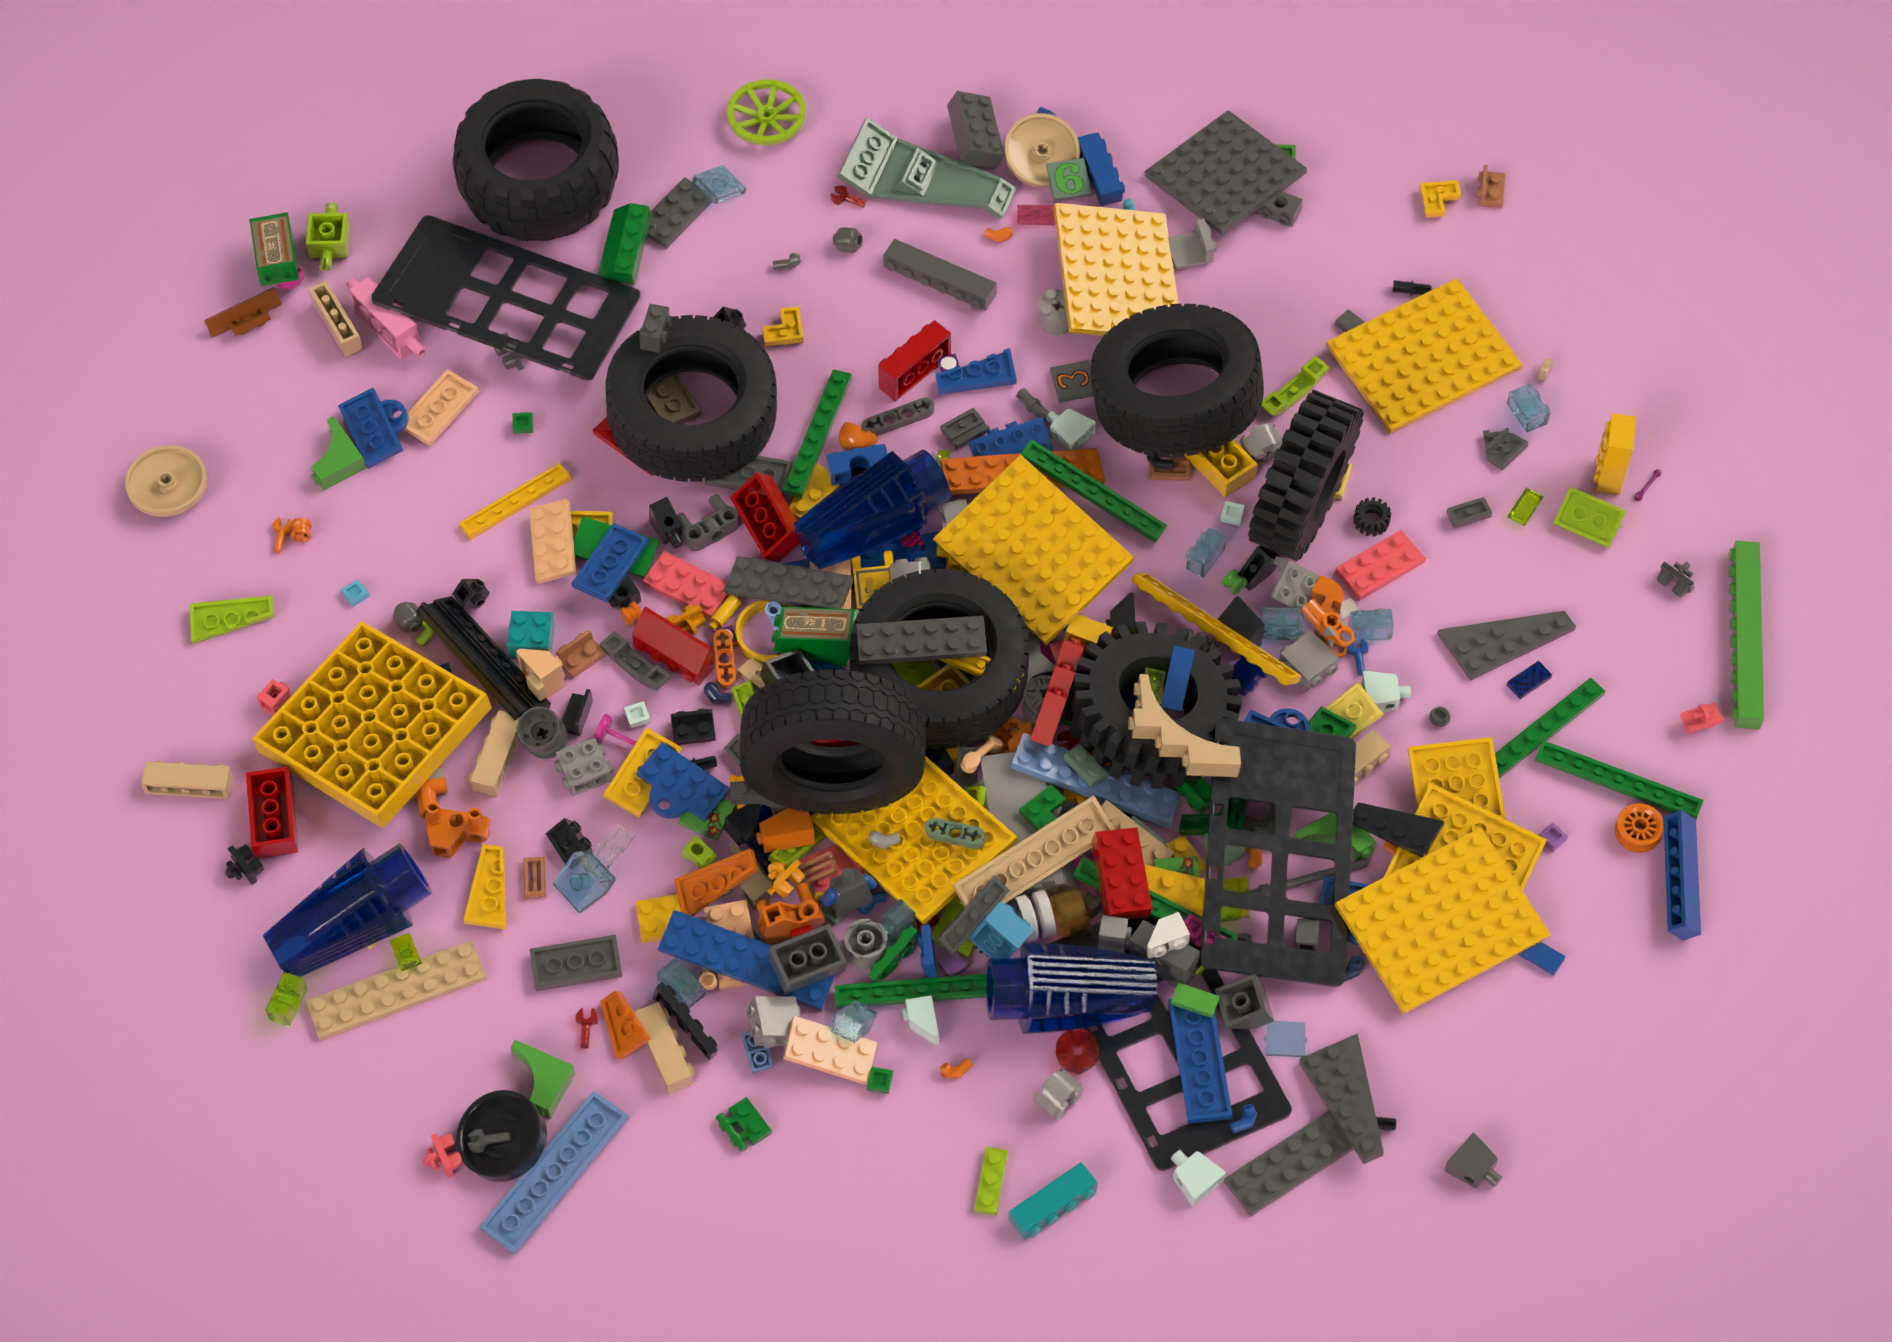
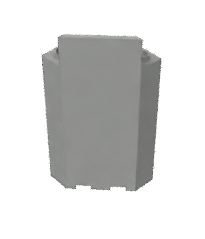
M1016 752L983 756L980 758L983 779L978 780L972 786L986 787L984 808L1018 837V842H1020L1037 830L1019 813V808L1049 787L1051 783L1010 768ZM1053 785L1060 792V788ZM1060 806L1058 809L1052 812V814L1056 818L1059 815L1062 806ZM1073 860L1017 896L1026 895L1031 900L1032 893L1040 890L1061 897L1078 889L1077 879L1073 878L1075 872Z

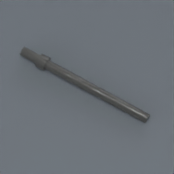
M1365 859L1351 862L1350 871L1367 867ZM1334 867L1287 880L1286 889L1324 879V876L1332 877L1334 876ZM1267 883L1262 884L1256 889L1243 893L1269 896L1270 885Z

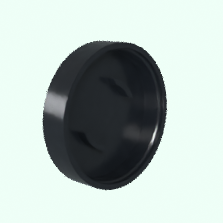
M510 1090L493 1091L475 1100L463 1114L456 1134L457 1150L463 1163L480 1177L494 1182L510 1181L524 1175L539 1160L546 1144V1122L540 1109L524 1095ZM477 1129H482L485 1135L509 1132L510 1141L487 1144L483 1152L477 1153L469 1149L468 1143L476 1141H471L468 1134Z

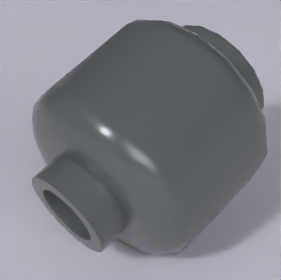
M841 227L833 235V244L839 252L855 253L861 248L863 243L862 234L856 228Z
M405 601L398 604L394 609L393 619L403 632H416L421 628L423 619L417 614L418 607L415 603Z

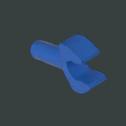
M1363 638L1360 642V648H1355L1353 642L1348 646L1347 650L1348 655L1355 656L1357 674L1359 676H1362L1363 671H1365L1363 654L1368 653L1369 648Z

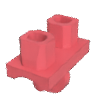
M1716 703L1700 704L1697 708L1680 713L1683 726L1688 734L1703 728L1714 727L1724 721L1717 709Z
M434 1133L430 1136L436 1152H433L432 1148L427 1149V1156L423 1159V1163L427 1167L432 1166L434 1170L440 1169L438 1163L441 1161L449 1178L454 1175L453 1170L463 1165V1161L458 1151L448 1156L445 1151L456 1147L450 1133L438 1137L437 1133Z

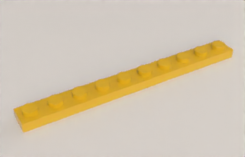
M1146 572L1134 574L1132 582L1138 585L1137 587L1140 590L1150 593L1155 600L1168 605L1171 611L1183 615L1186 621L1198 625L1201 631L1213 635L1216 641L1228 645L1231 651L1246 657L1249 663L1261 667L1264 673L1276 677L1279 683L1286 686L1299 683L1302 675Z

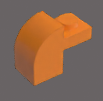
M1320 575L1311 591L1310 600L1315 599L1326 612L1340 614L1343 603L1341 587L1335 581Z

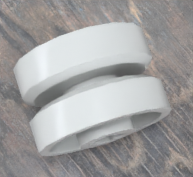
M1044 890L1033 892L1031 901L1026 895L1013 898L1015 914L1027 920L1034 930L1024 941L1025 943L1036 941L1039 933L1043 938L1056 935L1052 907Z

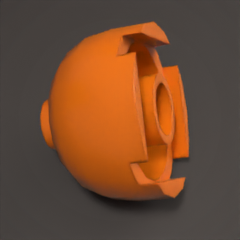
M850 422L843 423L838 435L839 444L845 451L854 448L870 447L877 444L879 438L872 432H866L861 429L862 427Z

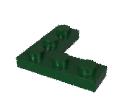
M1234 798L1228 799L1227 827L1229 829L1244 830L1249 801ZM1217 813L1215 815L1222 816V813ZM1182 814L1179 826L1180 836L1208 834L1210 814Z

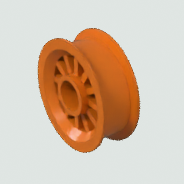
M1641 803L1628 805L1618 815L1614 828L1616 839L1629 851L1636 853L1651 851L1659 844L1664 832L1663 818L1655 808ZM1636 826L1643 828V830L1637 829Z

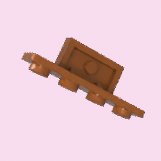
M272 287L205 319L204 322L211 337H215L228 330H231L235 336L244 335L250 329L263 326L267 321L271 320L267 311L280 306L282 302L277 290Z

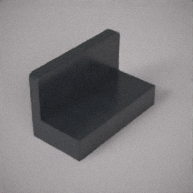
M586 689L584 695L575 693L571 695L562 720L568 734L581 737L593 703L590 689Z

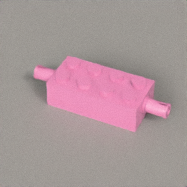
M352 277L347 281L346 285L350 291L355 313L401 360L412 353L418 358L426 355L427 348L419 341L420 335L416 328L418 325L413 318L372 303V294L379 285L376 281L373 282L369 277L361 282L356 277Z

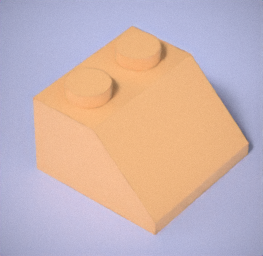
M518 649L516 651L520 670L526 676L532 672L545 686L546 698L565 687V674L562 671L563 663L557 656L554 657L549 651Z

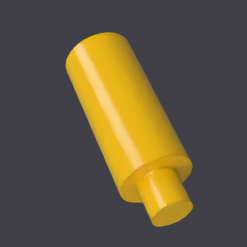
M729 595L710 618L711 623L708 625V628L711 631L722 628L740 607L741 601L736 596Z

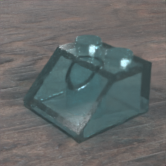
M590 850L572 854L553 885L579 913H582L607 894L616 878Z

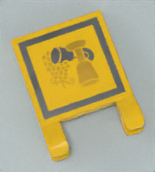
M892 551L884 552L885 566L861 568L860 555L852 554L851 563L857 609H861L867 599L869 600L872 594L880 590V587L891 582L889 567L893 563Z

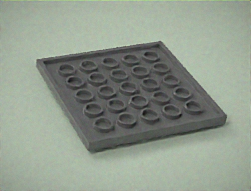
M1227 110L1145 170V177L1200 219L1204 218L1209 226L1223 236L1261 208L1266 202L1307 173V168Z

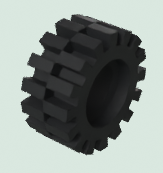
M1372 497L1371 501H1369V498H1365L1364 502L1361 500L1359 505H1356L1353 522L1356 524L1355 528L1357 530L1360 528V533L1362 534L1365 531L1366 536H1369L1370 533L1376 536L1377 532L1379 535L1383 534V531L1386 532L1390 524V507H1387L1386 502L1382 504V499L1375 501V497ZM1375 513L1380 519L1370 521L1365 518V514Z

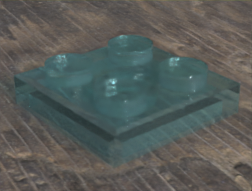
M724 165L695 174L692 180L715 204L745 194L746 187Z

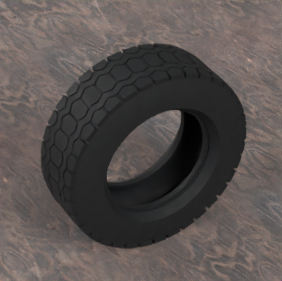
M1182 303L1170 304V307L1168 305L1156 306V310L1152 307L1143 310L1142 314L1140 312L1129 316V319L1125 318L1119 322L1118 326L1112 327L1108 334L1106 333L1102 337L1091 359L1090 379L1096 413L1102 427L1116 442L1141 454L1143 452L1145 455L1156 456L1157 454L1158 457L1169 458L1171 454L1173 458L1184 457V454H1187V456L1198 455L1199 451L1205 453L1213 450V447L1217 449L1225 445L1226 441L1229 443L1237 438L1238 435H1241L1247 429V426L1249 427L1255 420L1262 405L1264 381L1261 355L1256 338L1240 319L1215 307L1210 309V306L1201 304L1196 306V304L1184 303V306H1182ZM1175 364L1202 365L1212 368L1219 374L1215 381L1195 392L1177 396L1149 394L1136 387L1137 382L1148 373Z
M681 315V319L678 316H673L671 327L667 329L666 342L662 344L660 353L640 349V332L642 328H640V331L637 330L630 335L629 339L627 338L620 345V348L617 349L611 359L606 376L607 421L616 445L638 467L645 471L648 470V473L658 477L661 474V478L673 480L675 477V481L688 482V479H690V482H702V478L705 481L717 479V475L721 478L730 475L731 471L734 473L742 469L743 465H748L765 448L770 440L776 421V375L768 353L759 341L757 342V339L739 326L735 327V324L725 320L722 322L721 319L709 317L708 320L707 316L695 315V318H693V315ZM683 372H702L715 376L724 381L737 397L732 407L721 417L697 425L679 424L661 417L650 407L646 399L650 391L660 381L671 375Z
M934 569L921 570V574H919V571L906 574V578L902 575L893 579L892 583L888 582L883 585L861 607L850 635V673L855 671L864 673V676L870 674L878 676L879 679L884 678L891 681L892 684L899 685L913 695L924 713L926 728L925 748H927V745H929V749H942V746L945 749L958 748V744L962 747L972 744L973 740L978 742L986 738L987 735L990 736L999 727L1001 728L1018 708L1028 680L1029 640L1027 629L1015 604L1013 605L1012 600L1006 594H1003V591L998 587L992 586V583L987 580L979 579L978 576L966 573L964 576V571L953 569L951 573H949V569H936V572H934ZM984 616L987 646L986 657H989L991 660L989 663L986 662V669L983 674L978 675L974 680L962 687L947 691L926 690L906 681L896 671L892 663L859 665L856 624Z
M814 670L803 672V675L800 672L788 677L779 678L775 682L772 681L757 690L748 699L743 708L739 753L742 776L747 781V784L759 795L771 802L775 801L776 804L784 807L788 806V808L799 811L801 809L804 812L810 813L818 811V814H830L831 812L833 814H846L848 811L851 814L859 813L861 810L865 812L874 810L876 807L887 806L889 803L892 804L904 798L910 791L912 792L922 779L925 768L926 728L924 713L919 702L907 690H904L895 683L892 684L889 680L879 679L878 676L870 674L864 676V673L855 671L849 673L848 670H835V672L832 670H819V673ZM835 739L861 744L845 747H825L805 742Z

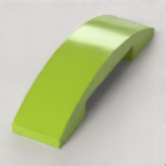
M1315 355L1301 367V372L1276 393L1273 391L1264 398L1261 407L1272 417L1285 412L1317 385L1328 372L1329 366Z

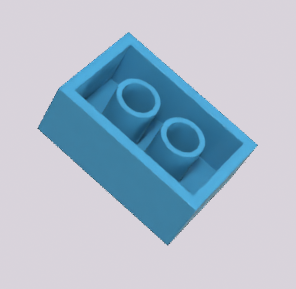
M1000 901L968 939L998 966L1002 967L1034 930L1027 920L1020 918L1014 913V909L1010 905Z

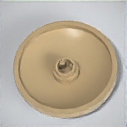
M1031 114L1018 120L1009 130L1004 144V157L1010 171L1020 181L1033 187L1048 188L1050 183L1046 164L1079 159L1080 145L1074 130L1062 119L1050 114Z
M166 445L144 452L131 464L126 474L125 487L130 501L138 510L151 516L169 517L181 514L199 502L207 488L208 477L204 463L197 454L181 446Z

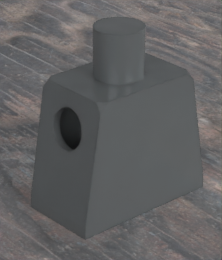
M1474 1132L1447 1161L1444 1170L1473 1188H1478L1484 1180L1495 1188L1502 1179V1176L1494 1171L1498 1162L1497 1156Z

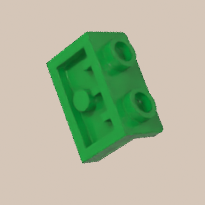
M1186 775L1183 785L1173 788L1175 791L1180 792V795L1187 800V804L1192 810H1197L1202 814L1210 808L1211 787L1202 777L1200 780L1192 782Z

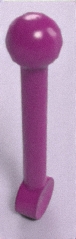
M1659 469L1654 470V475L1640 492L1635 494L1636 500H1642L1643 494L1656 477L1661 476Z

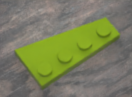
M273 596L190 603L192 644L274 618Z

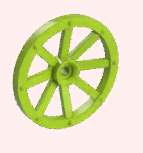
M763 79L745 84L732 95L727 106V117L731 129L741 139L757 145H775L791 139L802 129L806 120V104L801 93L790 84L779 80ZM771 89L767 105H762L754 92L755 90ZM777 90L791 96L776 108L773 107ZM748 94L758 111L741 106L738 102ZM794 102H797L800 110L799 114H779ZM734 111L756 118L737 123ZM776 121L796 122L788 130H784ZM761 124L757 135L743 129ZM769 126L773 127L779 133L771 136H763L766 128Z

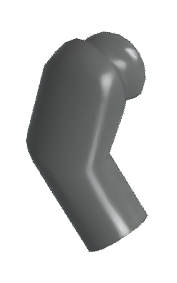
M791 253L789 255L790 259L773 261V269L785 270L798 266L801 262L800 255L798 253Z

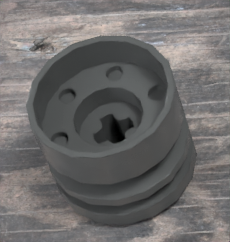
M1048 675L1032 679L1024 690L1023 715L1026 722H1031V727L1033 728L1051 676ZM1067 700L1063 708L1057 728L1065 721L1067 715Z
M540 706L530 708L518 720L517 736L527 750L535 757L540 759L556 757V752L566 747L568 741L567 729L558 716L549 708Z

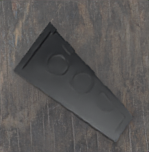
M1358 802L1353 809L1352 825L1424 858L1442 830L1444 821Z

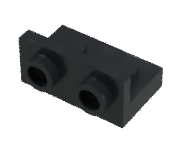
M700 708L696 711H678L671 714L675 744L685 745L716 741L712 709Z
M563 818L545 834L567 867H571L585 854L592 856L594 852L591 848L592 843L581 833L582 828L575 820L571 821Z

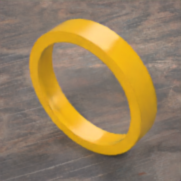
M764 600L754 602L746 607L739 615L735 628L740 651L748 659L753 657L762 665L765 661L784 654H758L750 650L743 643V628L751 617L765 611V606L770 601ZM779 603V604L781 605V608H782V607H795V606H792V605H787V604H781V603Z

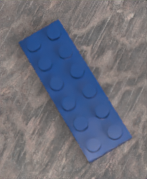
M1172 998L1168 999L1188 1124L1232 1119L1233 1115L1215 1013L1213 1018L1171 1005Z

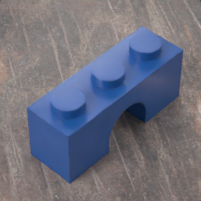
M875 444L870 447L854 448L849 451L833 452L826 455L831 485L851 482V471L856 467L866 468L871 478L891 474L890 460L885 444Z

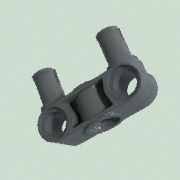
M714 494L709 498V503L716 512L695 524H691L683 512L677 514L682 524V536L686 541L688 549L691 551H700L735 532L739 527L737 510L726 505L718 494Z

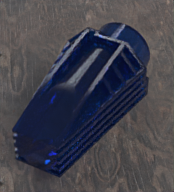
M920 450L904 460L891 451L874 465L847 481L817 503L794 523V527L803 555H806V558L810 559V562L814 563L820 570L860 556L923 529L928 524L927 512L948 501L951 497V492L942 469L927 451Z
M402 844L395 845L377 858H374L362 848L262 936L281 970L295 980L413 926L408 910L432 895L433 892L420 868Z
M1023 943L1020 958H989L987 961L986 1005L988 1017L990 1020H1018L1023 1034L1088 1028L1147 1013L1152 1010L1158 996V992H1156L1158 987L1156 984V968H1154L1155 961L1091 947Z

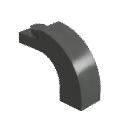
M747 781L730 782L731 805L762 804L771 807L775 811V815L788 808V806H781L776 804L775 801L771 802L759 795L747 784Z

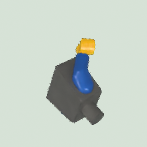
M845 868L842 870L841 875L830 880L829 888L825 894L821 891L812 894V897L818 900L819 905L830 906L836 917L873 903L874 900L869 889H874L877 886V882L867 873L861 874L859 869Z

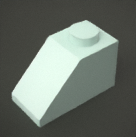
M932 995L907 999L906 1008H902L904 1021L909 1023V1029L934 1045H938L939 1032Z

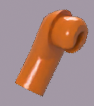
M1246 847V851L1250 854L1251 858L1247 861V865L1252 870H1256L1258 866L1262 865L1263 853L1260 849Z

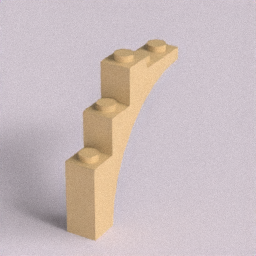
M1140 674L1138 683H1134V695H1137L1138 700L1135 701L1132 717L1128 718V729L1132 730V738L1155 739V748H1159V757H1182V766L1186 767V775L1238 777L1241 767L1239 747L1221 745L1204 740L1176 724L1157 702L1150 686L1148 674Z

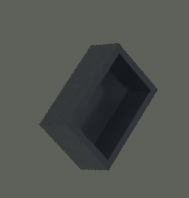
M800 648L765 661L759 676L766 685L772 681L775 682L779 678L788 677L800 672L803 675V672L814 671Z

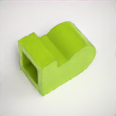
M696 835L683 848L682 856L687 861L693 862L699 869L713 864L717 860L715 852Z

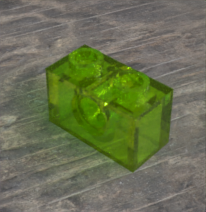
M283 972L265 1009L270 1021L290 1027L308 990L304 978Z

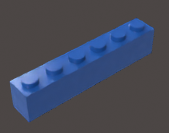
M1680 810L1663 816L1667 926L1669 933L1681 940H1687L1701 935L1696 819Z

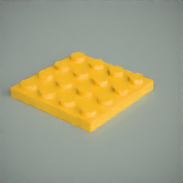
M1492 737L1410 746L1407 748L1417 809L1430 783L1506 819Z

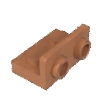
M1484 165L1483 171H1479L1478 183H1481V186L1477 188L1476 196L1480 198L1479 206L1502 208L1505 173L1487 172L1488 165Z
M590 630L578 634L573 641L562 645L556 652L557 657L563 663L562 668L572 679L606 656L605 651L593 639Z

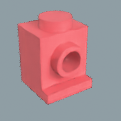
M272 679L257 695L259 706L274 715L291 697L290 688L285 683H279Z

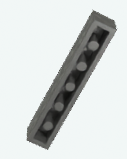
M895 238L883 254V267H886L888 270L895 271L906 278L920 282L924 286H930L941 293L953 296L957 300L969 303L975 308L986 311L997 294V282Z

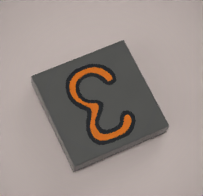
M1089 360L1050 367L1059 403L1093 397Z

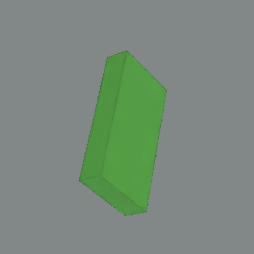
M1178 982L1171 1005L1213 1018L1220 996Z

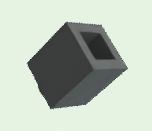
M1298 918L1294 948L1316 951L1319 921L1309 918Z

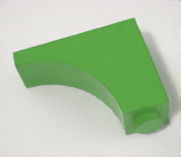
M334 416L327 419L328 427L332 434L330 446L325 455L311 466L313 472L311 478L316 486H321L323 491L366 469L362 455Z
M1329 813L1294 832L1293 838L1335 844L1337 816L1334 813ZM1352 825L1351 857L1355 861L1362 858L1368 859L1374 853L1376 841L1370 833Z
M514 1040L511 1045L513 1056L527 1065L534 1077V1087L530 1101L540 1109L543 1116L551 1119L576 1074L574 1065Z

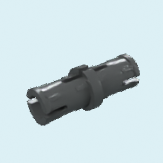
M1026 388L1020 389L1017 392L1016 398L1027 407L1028 412H1032L1037 418L1042 417L1044 422H1047L1046 417L1050 412Z

